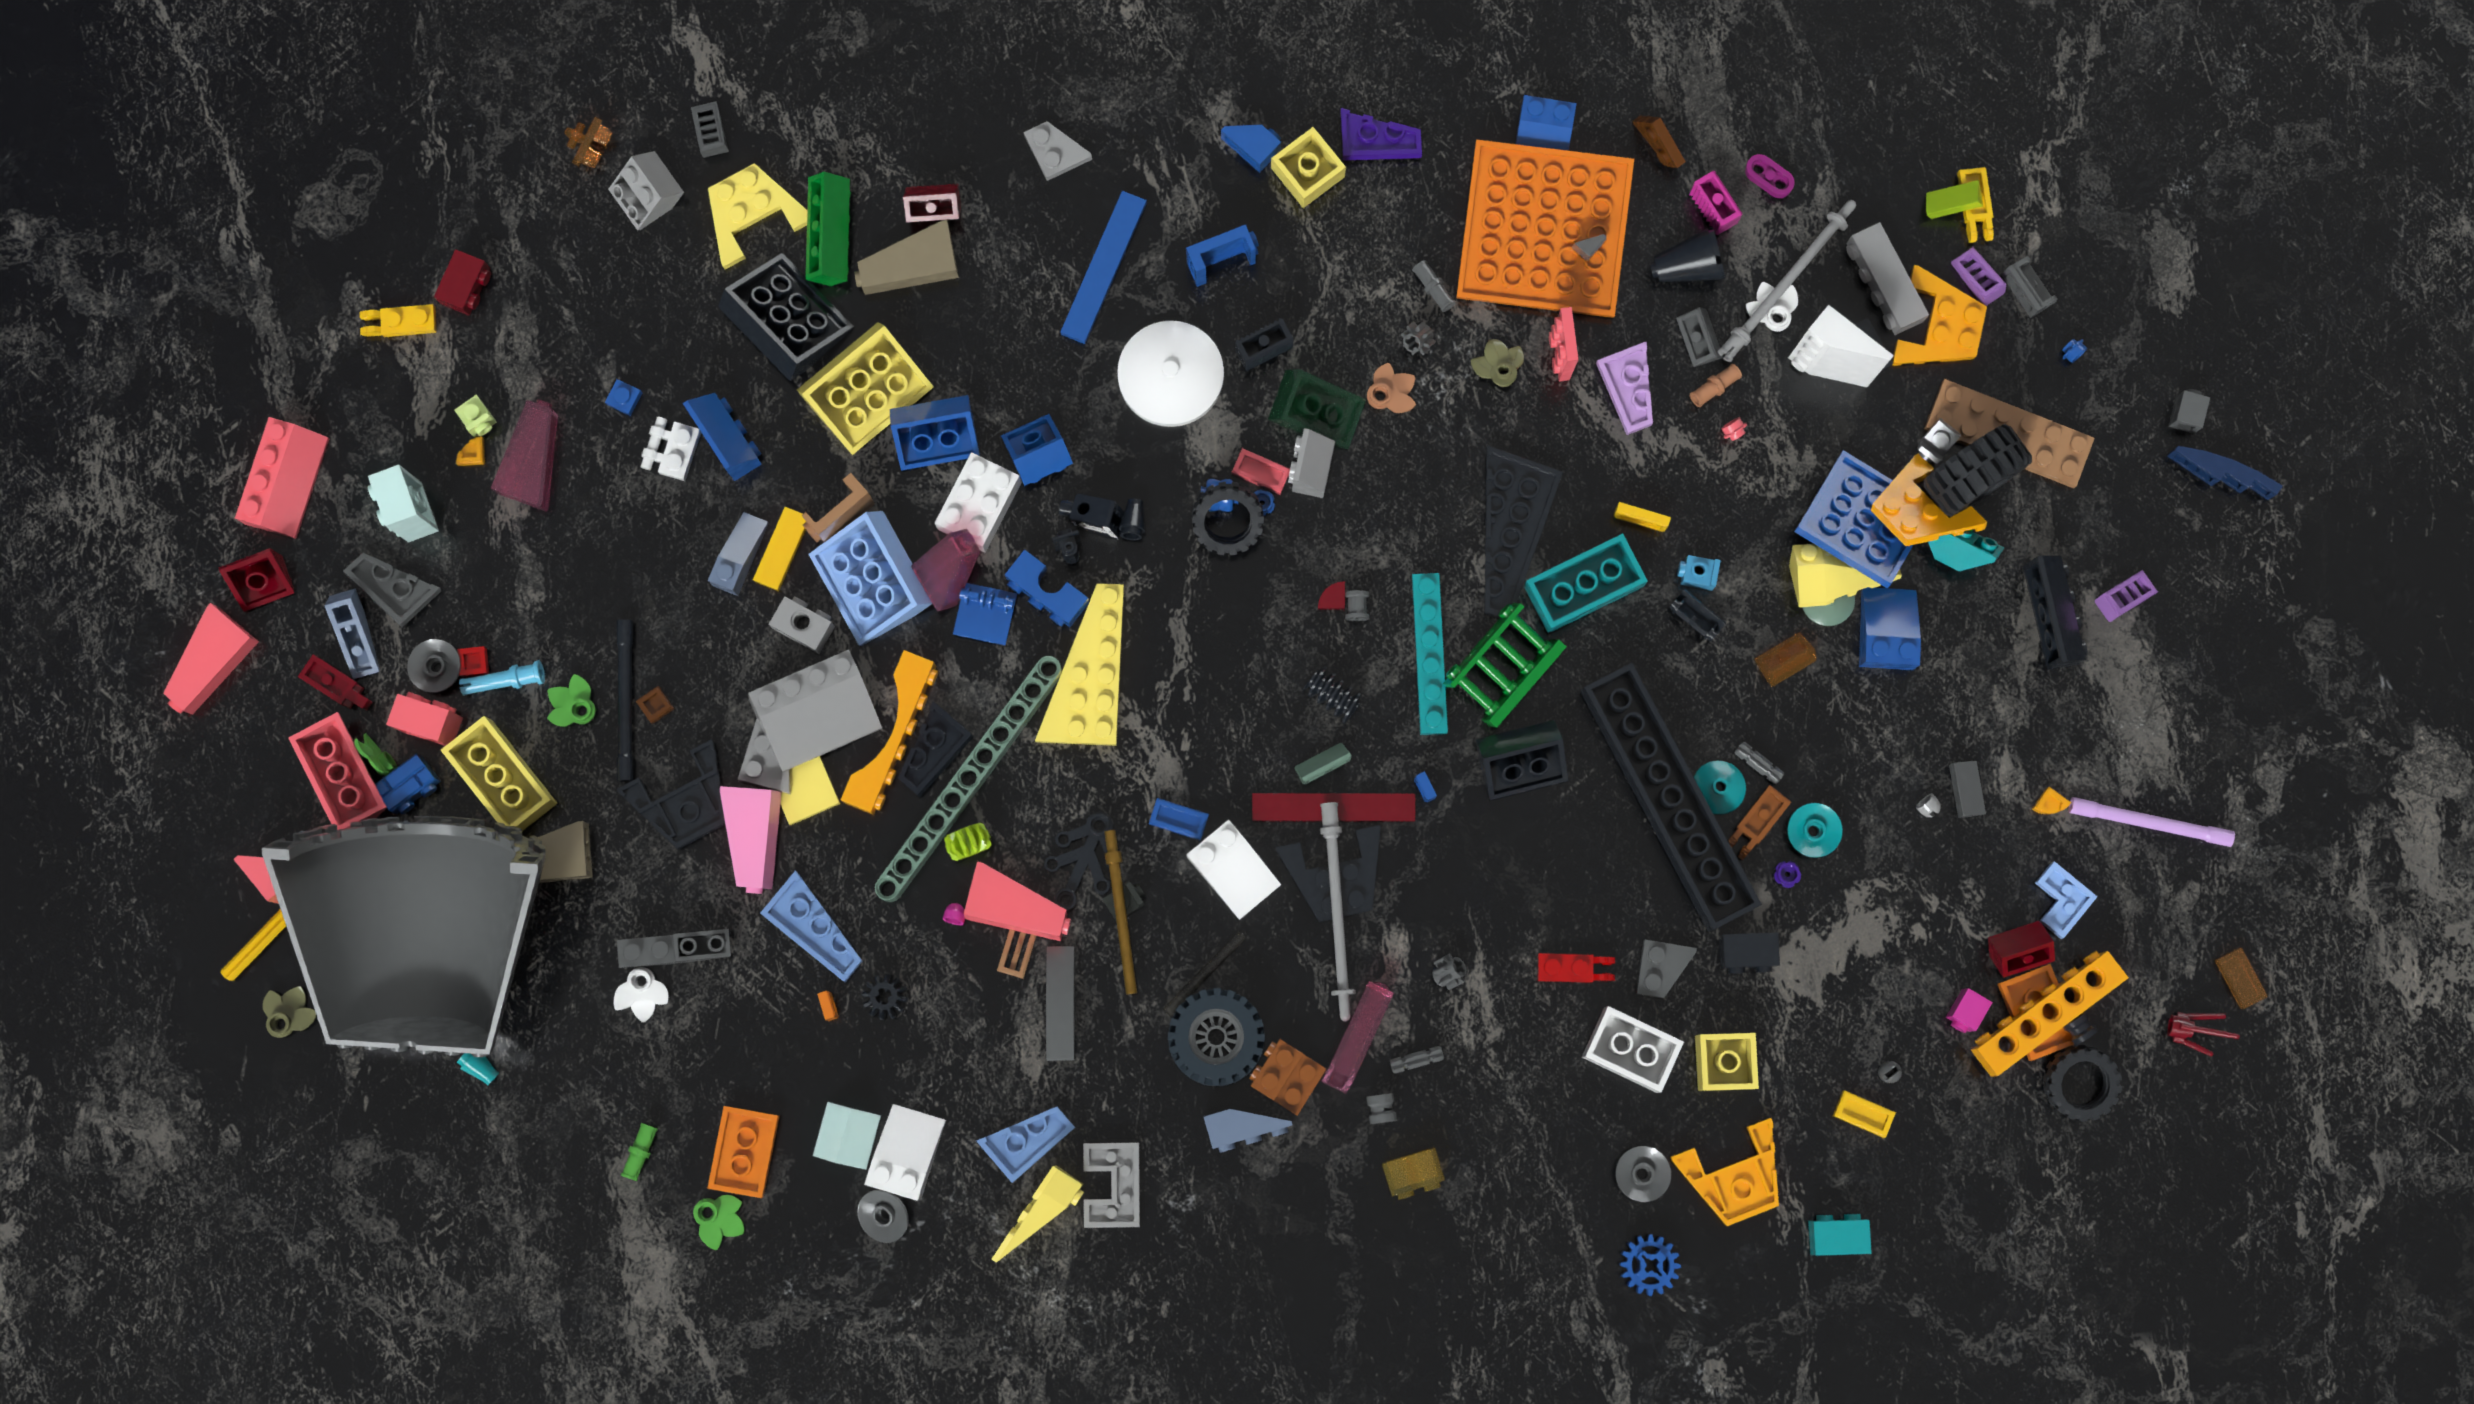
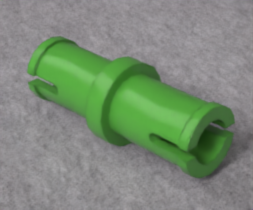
M643 1123L640 1125L641 1127L633 1147L630 1146L628 1149L630 1154L621 1173V1176L634 1181H638L645 1159H649L651 1153L648 1151L656 1131H658L657 1128Z

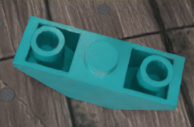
M1973 530L1964 531L1963 535L1953 536L1952 534L1939 536L1938 540L1928 542L1934 558L1957 571L1993 563L2004 550V547L1998 545L1994 539L1982 537L1973 532Z

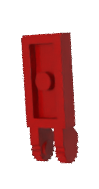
M1539 953L1538 981L1581 983L1615 981V975L1611 973L1593 974V964H1615V957Z

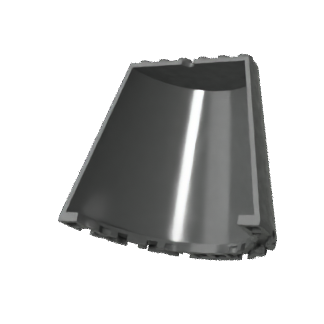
M398 816L383 819L360 820L361 822L350 823V828L337 830L336 824L316 827L309 831L294 833L293 841H286L285 838H280L262 847V856L326 1044L337 1045L338 1048L362 1046L366 1050L391 1048L394 1052L406 1051L411 1046L415 1047L422 1054L439 1051L445 1052L446 1055H459L461 1053H470L474 1057L490 1055L495 1046L546 860L545 846L542 845V841L538 837L533 835L526 838L522 836V829L514 826H505V824L499 822L494 823V828L485 827V820L450 816H414V822H408V820L402 822Z

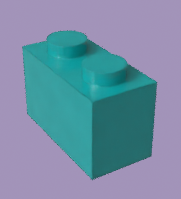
M1844 1214V1220H1833V1215H1816V1221H1808L1811 1255L1871 1254L1870 1222L1867 1219H1861V1214Z

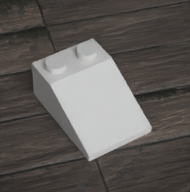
M1230 820L1226 821L1187 854V858L1239 920L1281 886L1276 877Z
M893 1104L864 1185L916 1201L921 1200L946 1120Z

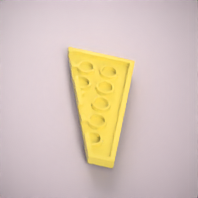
M1096 584L1035 742L1116 746L1124 585Z

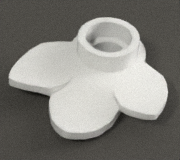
M1762 282L1758 288L1757 301L1746 304L1750 317L1774 289V287L1766 282ZM1790 285L1760 321L1765 323L1772 331H1783L1791 322V313L1798 305V295L1793 285ZM1779 315L1782 321L1779 323L1775 322L1773 316Z
M638 967L629 973L627 982L617 988L614 996L615 1010H623L631 1007L635 1016L641 1022H646L653 1015L656 1004H668V990L663 983L655 980L651 970L645 967ZM640 976L646 978V983L643 986H639L637 983Z

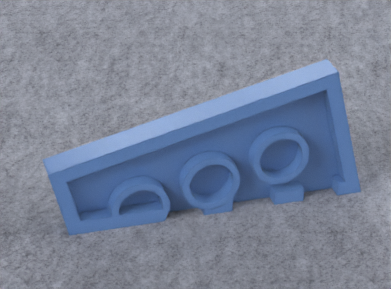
M794 871L760 914L842 981L846 982L863 960L797 871Z

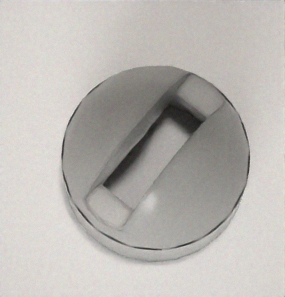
M1931 793L1917 804L1916 809L1925 817L1932 818L1935 816L1934 812H1940L1941 805L1938 799Z

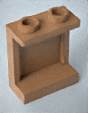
M852 473L843 479L851 494L818 522H814L806 512L802 514L806 521L803 526L816 542L822 540L823 543L875 504L867 490Z

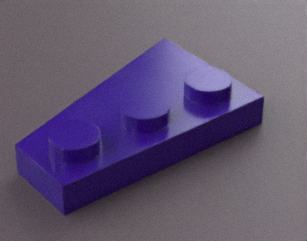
M1341 108L1343 160L1409 159L1422 157L1421 129L1391 121L1386 123L1374 120L1373 116L1365 114L1360 116L1350 113V110Z

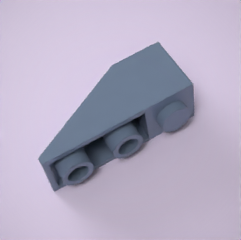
M1233 1109L1204 1117L1212 1148H1219L1220 1153L1236 1148L1234 1143L1245 1140L1246 1145L1261 1141V1135L1271 1132L1273 1137L1288 1133L1287 1127L1292 1126V1121Z

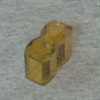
M1435 1147L1382 1163L1391 1196L1397 1195L1399 1200L1413 1196V1190L1424 1187L1425 1192L1441 1187L1440 1182L1445 1180Z

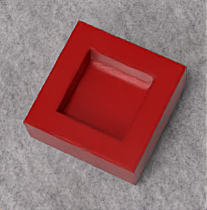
M485 646L457 649L461 661L459 676L470 677L489 674L488 654Z

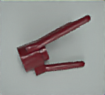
M2177 1012V1015L2172 1014L2168 1021L2167 1035L2173 1037V1042L2184 1044L2208 1056H2213V1052L2186 1038H2191L2194 1032L2225 1038H2240L2239 1034L2195 1026V1022L2190 1021L2225 1019L2226 1014L2224 1013L2186 1014Z

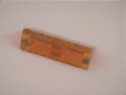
M1799 632L1754 660L1771 686H1775L1812 664L1817 658L1813 646Z

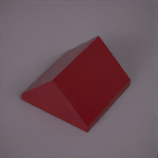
M271 548L219 567V572L243 612L295 593L283 556Z

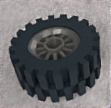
M1221 988L1205 989L1186 998L1175 1010L1176 1012L1169 1024V1050L1178 1068L1192 1080L1209 1086H1225L1241 1080L1258 1063L1265 1042L1264 1026L1258 1011L1245 997L1231 990H1223ZM1213 1017H1219L1217 1026L1214 1024ZM1208 1018L1212 1026L1210 1028L1203 1022ZM1225 1018L1229 1022L1222 1028V1021ZM1200 1024L1207 1030V1032L1197 1030ZM1233 1024L1236 1030L1226 1032V1030ZM1214 1029H1219L1224 1033L1225 1038L1220 1045H1213L1208 1040L1209 1033ZM1196 1034L1205 1036V1038L1196 1041ZM1237 1034V1040L1227 1038V1036ZM1207 1042L1201 1050L1198 1048V1044ZM1226 1042L1236 1044L1234 1049L1232 1050L1227 1046ZM1209 1047H1212L1210 1056L1205 1055L1204 1052ZM1221 1047H1224L1229 1054L1223 1056ZM1215 1049H1218L1220 1058H1213Z

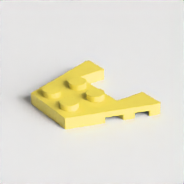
M755 163L708 188L719 254L724 269L746 259L733 235L781 209L794 232L807 226V210Z

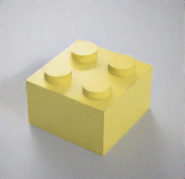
M1314 127L1271 158V169L1303 208L1345 177L1346 166Z
M1756 1033L1701 1034L1695 1036L1698 1091L1759 1089Z

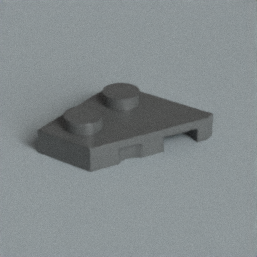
M1643 940L1636 994L1665 998L1695 955L1697 948Z

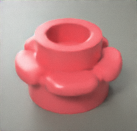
M1740 417L1728 422L1721 428L1725 434L1724 438L1730 437L1731 441L1738 439L1746 433L1743 428L1747 426V423H1743Z

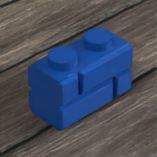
M416 753L375 785L390 812L405 814L414 808V801L421 796L426 798L437 790L436 785L441 780L431 769L425 758Z

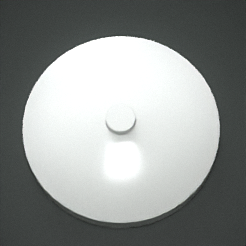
M1163 321L1141 329L1128 341L1118 363V382L1125 402L1139 417L1160 426H1182L1201 418L1216 403L1223 386L1224 367L1217 346L1202 330L1184 322Z

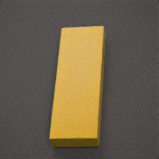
M787 507L784 508L753 578L754 582L777 591L780 590L806 531L803 526L806 521L802 517V513Z

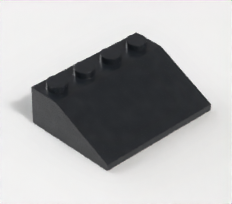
M783 253L725 288L718 306L789 381L812 367L854 327L809 280H806L802 272Z

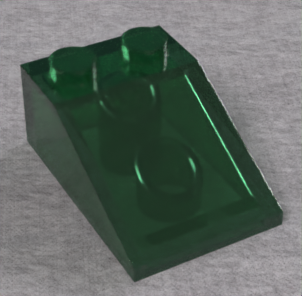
M1301 369L1285 370L1268 420L1303 434L1304 428L1310 429L1334 440V445L1349 449L1366 399Z

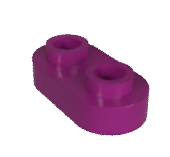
M1762 154L1754 155L1748 160L1745 166V174L1750 181L1775 198H1784L1791 193L1794 187V178L1791 173ZM1755 167L1761 168V169H1762V173H1761V174L1756 173V172L1754 171V168H1755ZM1775 183H1782L1784 188L1778 189Z

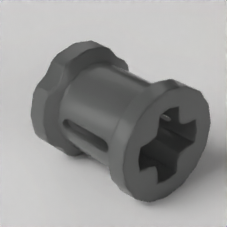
M1359 590L1345 592V597L1348 598V614L1345 615V619L1349 621L1369 620V614H1367L1369 592Z

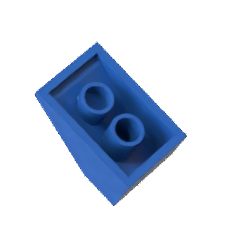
M1524 95L1515 144L1568 151L1576 103Z
M1870 587L1862 589L1859 667L1914 670L1920 666L1921 634L1916 590Z

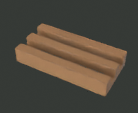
M1010 929L997 971L1024 979L1037 936L1030 935L1020 971H1015L1026 933L1020 932L1010 968H1005L1015 935V930Z

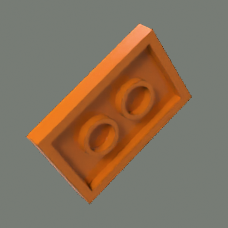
M2047 964L2000 982L1997 985L2008 1012L2013 1019L2021 1013L2018 1010L2020 1006L2031 999L2033 1002L2037 1001L2042 997L2040 992L2052 983L2055 986L2059 983L2051 964ZM2045 1004L2042 1009L2043 1015L2047 1019H2051L2053 1010L2049 1005ZM2024 1020L2021 1023V1031L2027 1036L2031 1033V1025ZM2061 1028L2027 1054L2028 1060L2033 1061L2074 1045L2072 1035Z
M728 1106L723 1107L707 1189L764 1198L779 1115Z

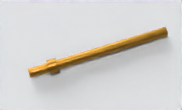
M1115 830L1104 831L1107 847L1105 860L1106 864H1109L1125 989L1126 995L1137 993L1120 869L1122 856L1121 851H1118Z

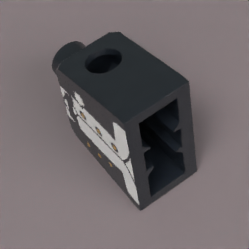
M1077 494L1074 502L1064 499L1061 501L1059 515L1070 517V521L1077 528L1119 539L1121 533L1119 525L1124 511L1116 501Z

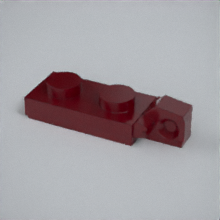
M314 654L298 675L303 681L342 706H347L350 709L353 704H356L368 711L373 703L361 694L364 688L358 682Z

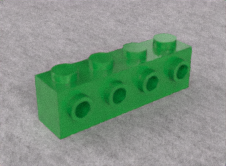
M828 172L808 177L806 280L828 286H834L847 281L849 272V199L851 195L849 178Z

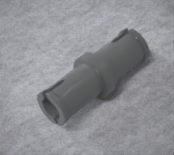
M1426 260L1419 262L1413 267L1412 271L1425 286L1424 291L1427 295L1433 297L1442 312L1448 311L1456 304V301L1444 287L1443 279L1436 276Z

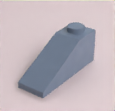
M743 512L718 555L708 581L713 587L737 596L739 595L768 527V521Z
M356 588L329 596L324 606L353 679L379 672L380 668L368 622Z

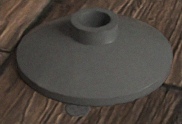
M440 639L426 640L416 646L411 652L407 664L408 675L412 683L417 688L429 693L442 692L451 687L457 680L461 669L460 656L457 650L450 643ZM437 663H440V671L435 672L434 666Z
M1638 1146L1629 1149L1621 1156L1616 1166L1615 1176L1620 1190L1628 1198L1638 1202H1650L1661 1197L1668 1189L1671 1181V1168L1661 1152L1652 1147ZM1641 1168L1647 1172V1176L1644 1179H1639L1637 1176V1172Z
M880 1189L873 1190L864 1195L859 1202L858 1219L863 1230L871 1238L879 1242L891 1243L897 1241L905 1234L909 1223L908 1213L903 1202L895 1194Z

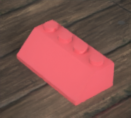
M269 417L235 519L248 526L296 539L329 438L301 426Z
M339 712L289 737L331 824H336L337 830L350 828V823L361 822L360 820L376 819L387 808Z

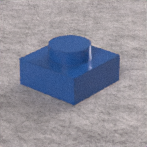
M617 379L605 403L631 416L642 395V391Z

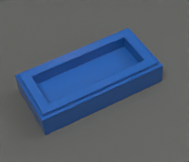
M1157 798L1149 825L1201 841L1209 814Z

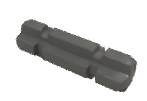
M1742 742L1735 750V754L1742 760L1746 759L1748 765L1761 775H1766V779L1770 782L1777 784L1783 777L1784 772L1777 766L1774 768L1772 766L1773 763L1759 752L1752 751V747L1746 742Z
M1436 1046L1429 1048V1051L1422 1050L1404 1055V1058L1397 1057L1391 1059L1390 1066L1393 1073L1405 1071L1404 1069L1406 1068L1410 1070L1430 1064L1429 1062L1431 1061L1433 1063L1442 1061L1444 1055L1442 1048Z

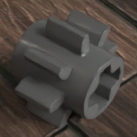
M1424 321L1418 326L1415 322H1412L1407 326V330L1401 334L1404 337L1403 347L1411 352L1412 355L1418 351L1422 355L1426 354L1436 342L1433 339L1434 330L1426 325Z
M1448 954L1434 961L1436 968L1433 969L1432 975L1439 986H1447V989L1451 990L1465 982L1463 976L1466 975V966L1460 958H1452L1451 954Z

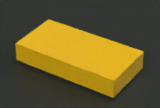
M1621 502L1616 506L1613 515L1614 518L1665 532L1671 517Z
M1843 1090L1833 1116L1882 1138H1886L1896 1112Z

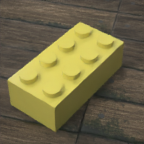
M485 716L441 749L442 753L497 822L505 824V826H514L523 831L558 804L496 724Z

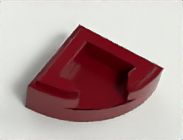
M1345 581L1330 585L1322 593L1318 609H1345Z

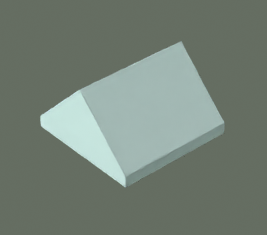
M827 1102L813 1156L834 1163L867 1170L881 1115Z

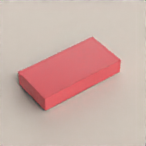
M1242 448L1232 470V475L1281 495L1289 477L1290 468Z

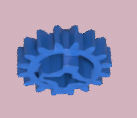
M1651 1234L1647 1235L1646 1241L1641 1236H1637L1638 1244L1635 1245L1628 1242L1627 1245L1630 1251L1621 1252L1626 1257V1261L1619 1262L1620 1266L1626 1267V1271L1621 1274V1277H1629L1630 1280L1627 1286L1632 1287L1636 1284V1292L1639 1294L1642 1293L1644 1288L1648 1296H1652L1653 1289H1656L1659 1294H1663V1286L1672 1288L1670 1279L1679 1278L1674 1273V1269L1681 1268L1680 1264L1674 1263V1259L1679 1254L1670 1252L1673 1247L1672 1243L1663 1245V1237L1659 1236L1656 1242H1654L1653 1235ZM1646 1246L1658 1248L1653 1253H1646L1642 1250ZM1633 1257L1637 1259V1269L1634 1273L1632 1270ZM1643 1258L1651 1261L1655 1260L1653 1266L1658 1274L1651 1270L1645 1271L1647 1265ZM1667 1258L1668 1269L1665 1273L1663 1271V1261ZM1647 1277H1654L1658 1282L1645 1284L1641 1281Z

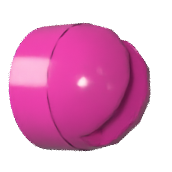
M951 903L944 911L943 920L950 924L963 925L965 909L958 903Z

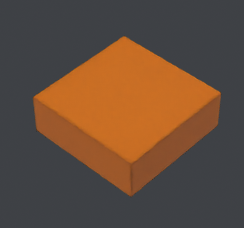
M829 991L818 993L825 1020L837 1019L839 1015L832 993Z

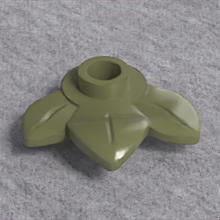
M1490 339L1485 346V356L1471 359V366L1479 377L1492 379L1495 384L1501 387L1510 386L1517 378V369L1524 362L1523 351L1520 346L1508 350L1502 341ZM1508 371V373L1504 375L1500 374L1499 372Z
M302 987L290 989L282 997L272 990L266 994L263 1000V1011L268 1017L266 1027L272 1036L283 1038L290 1035L293 1030H305L316 1019L315 1010L305 1008L306 994ZM281 1019L285 1021L283 1029H279L277 1025Z

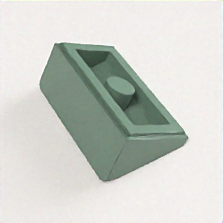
M1339 743L1295 766V771L1302 784L1306 785L1349 762L1351 754L1342 743Z

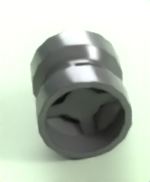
M1393 1093L1366 1097L1367 1105L1371 1107V1114L1369 1115L1370 1124L1397 1121L1396 1112L1392 1107L1394 1103Z

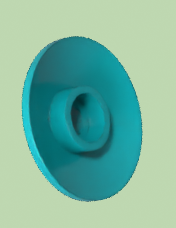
M1712 761L1700 767L1694 775V779L1713 814L1722 815L1730 813L1742 803L1746 793V783L1742 773L1734 765L1725 761ZM1717 782L1724 783V791L1716 789Z
M1810 803L1801 806L1792 814L1788 822L1787 831L1792 846L1798 852L1808 857L1816 858L1830 854L1837 848L1842 838V824L1838 815L1830 807L1823 804ZM1811 826L1817 829L1816 836L1809 834L1808 830Z

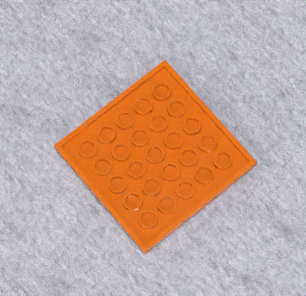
M1476 140L1456 298L1554 311L1572 307V313L1614 318L1634 159ZM1602 234L1607 236L1605 243L1587 261L1572 249L1576 242Z

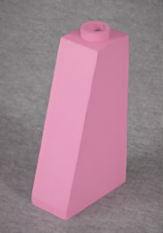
M720 786L736 886L746 887V893L762 894L763 889H772L781 792Z

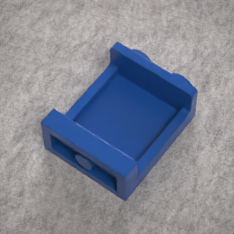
M1243 225L1187 247V265L1196 286L1206 284L1207 266L1235 255L1245 253L1249 264H1255L1256 255L1258 254L1257 247L1259 245L1254 232H1249L1247 226Z

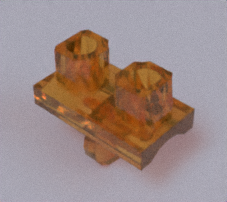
M594 118L586 135L582 134L585 125L578 122L575 130L566 128L564 133L570 138L567 147L574 149L577 142L581 143L572 161L573 164L579 166L582 163L592 168L596 167L602 154L589 148L592 140L606 147L612 135L610 130L601 125V119Z

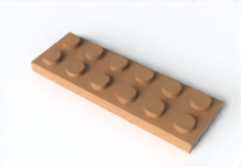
M1946 379L1941 383L1924 430L1929 431L1937 420L1941 418L1961 434L1956 442L1968 446L2003 424L2011 426L2032 455V463L2025 469L2071 488H2075L2078 484L2095 439Z

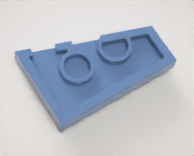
M1055 1107L979 1139L977 1143L1013 1183L1076 1127L1058 1107Z

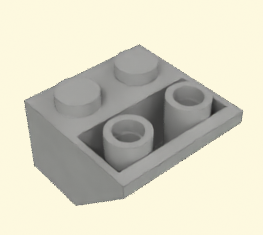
M655 151L631 156L609 187V191L637 230L643 229L670 211L684 193Z
M1305 428L1303 436L1297 435L1294 457L1298 459L1297 462H1291L1288 483L1293 484L1292 492L1320 498L1324 497L1334 450V440Z

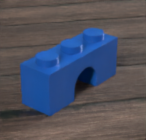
M1024 550L1005 574L1006 579L1009 581L1007 586L1017 594L1023 592L1029 596L1028 602L1038 610L1045 608L1051 613L1049 618L1062 627L1063 624H1066L1068 627H1071L1089 604V598L1068 582L1056 593L1043 591L1040 588V581L1047 572L1046 565Z

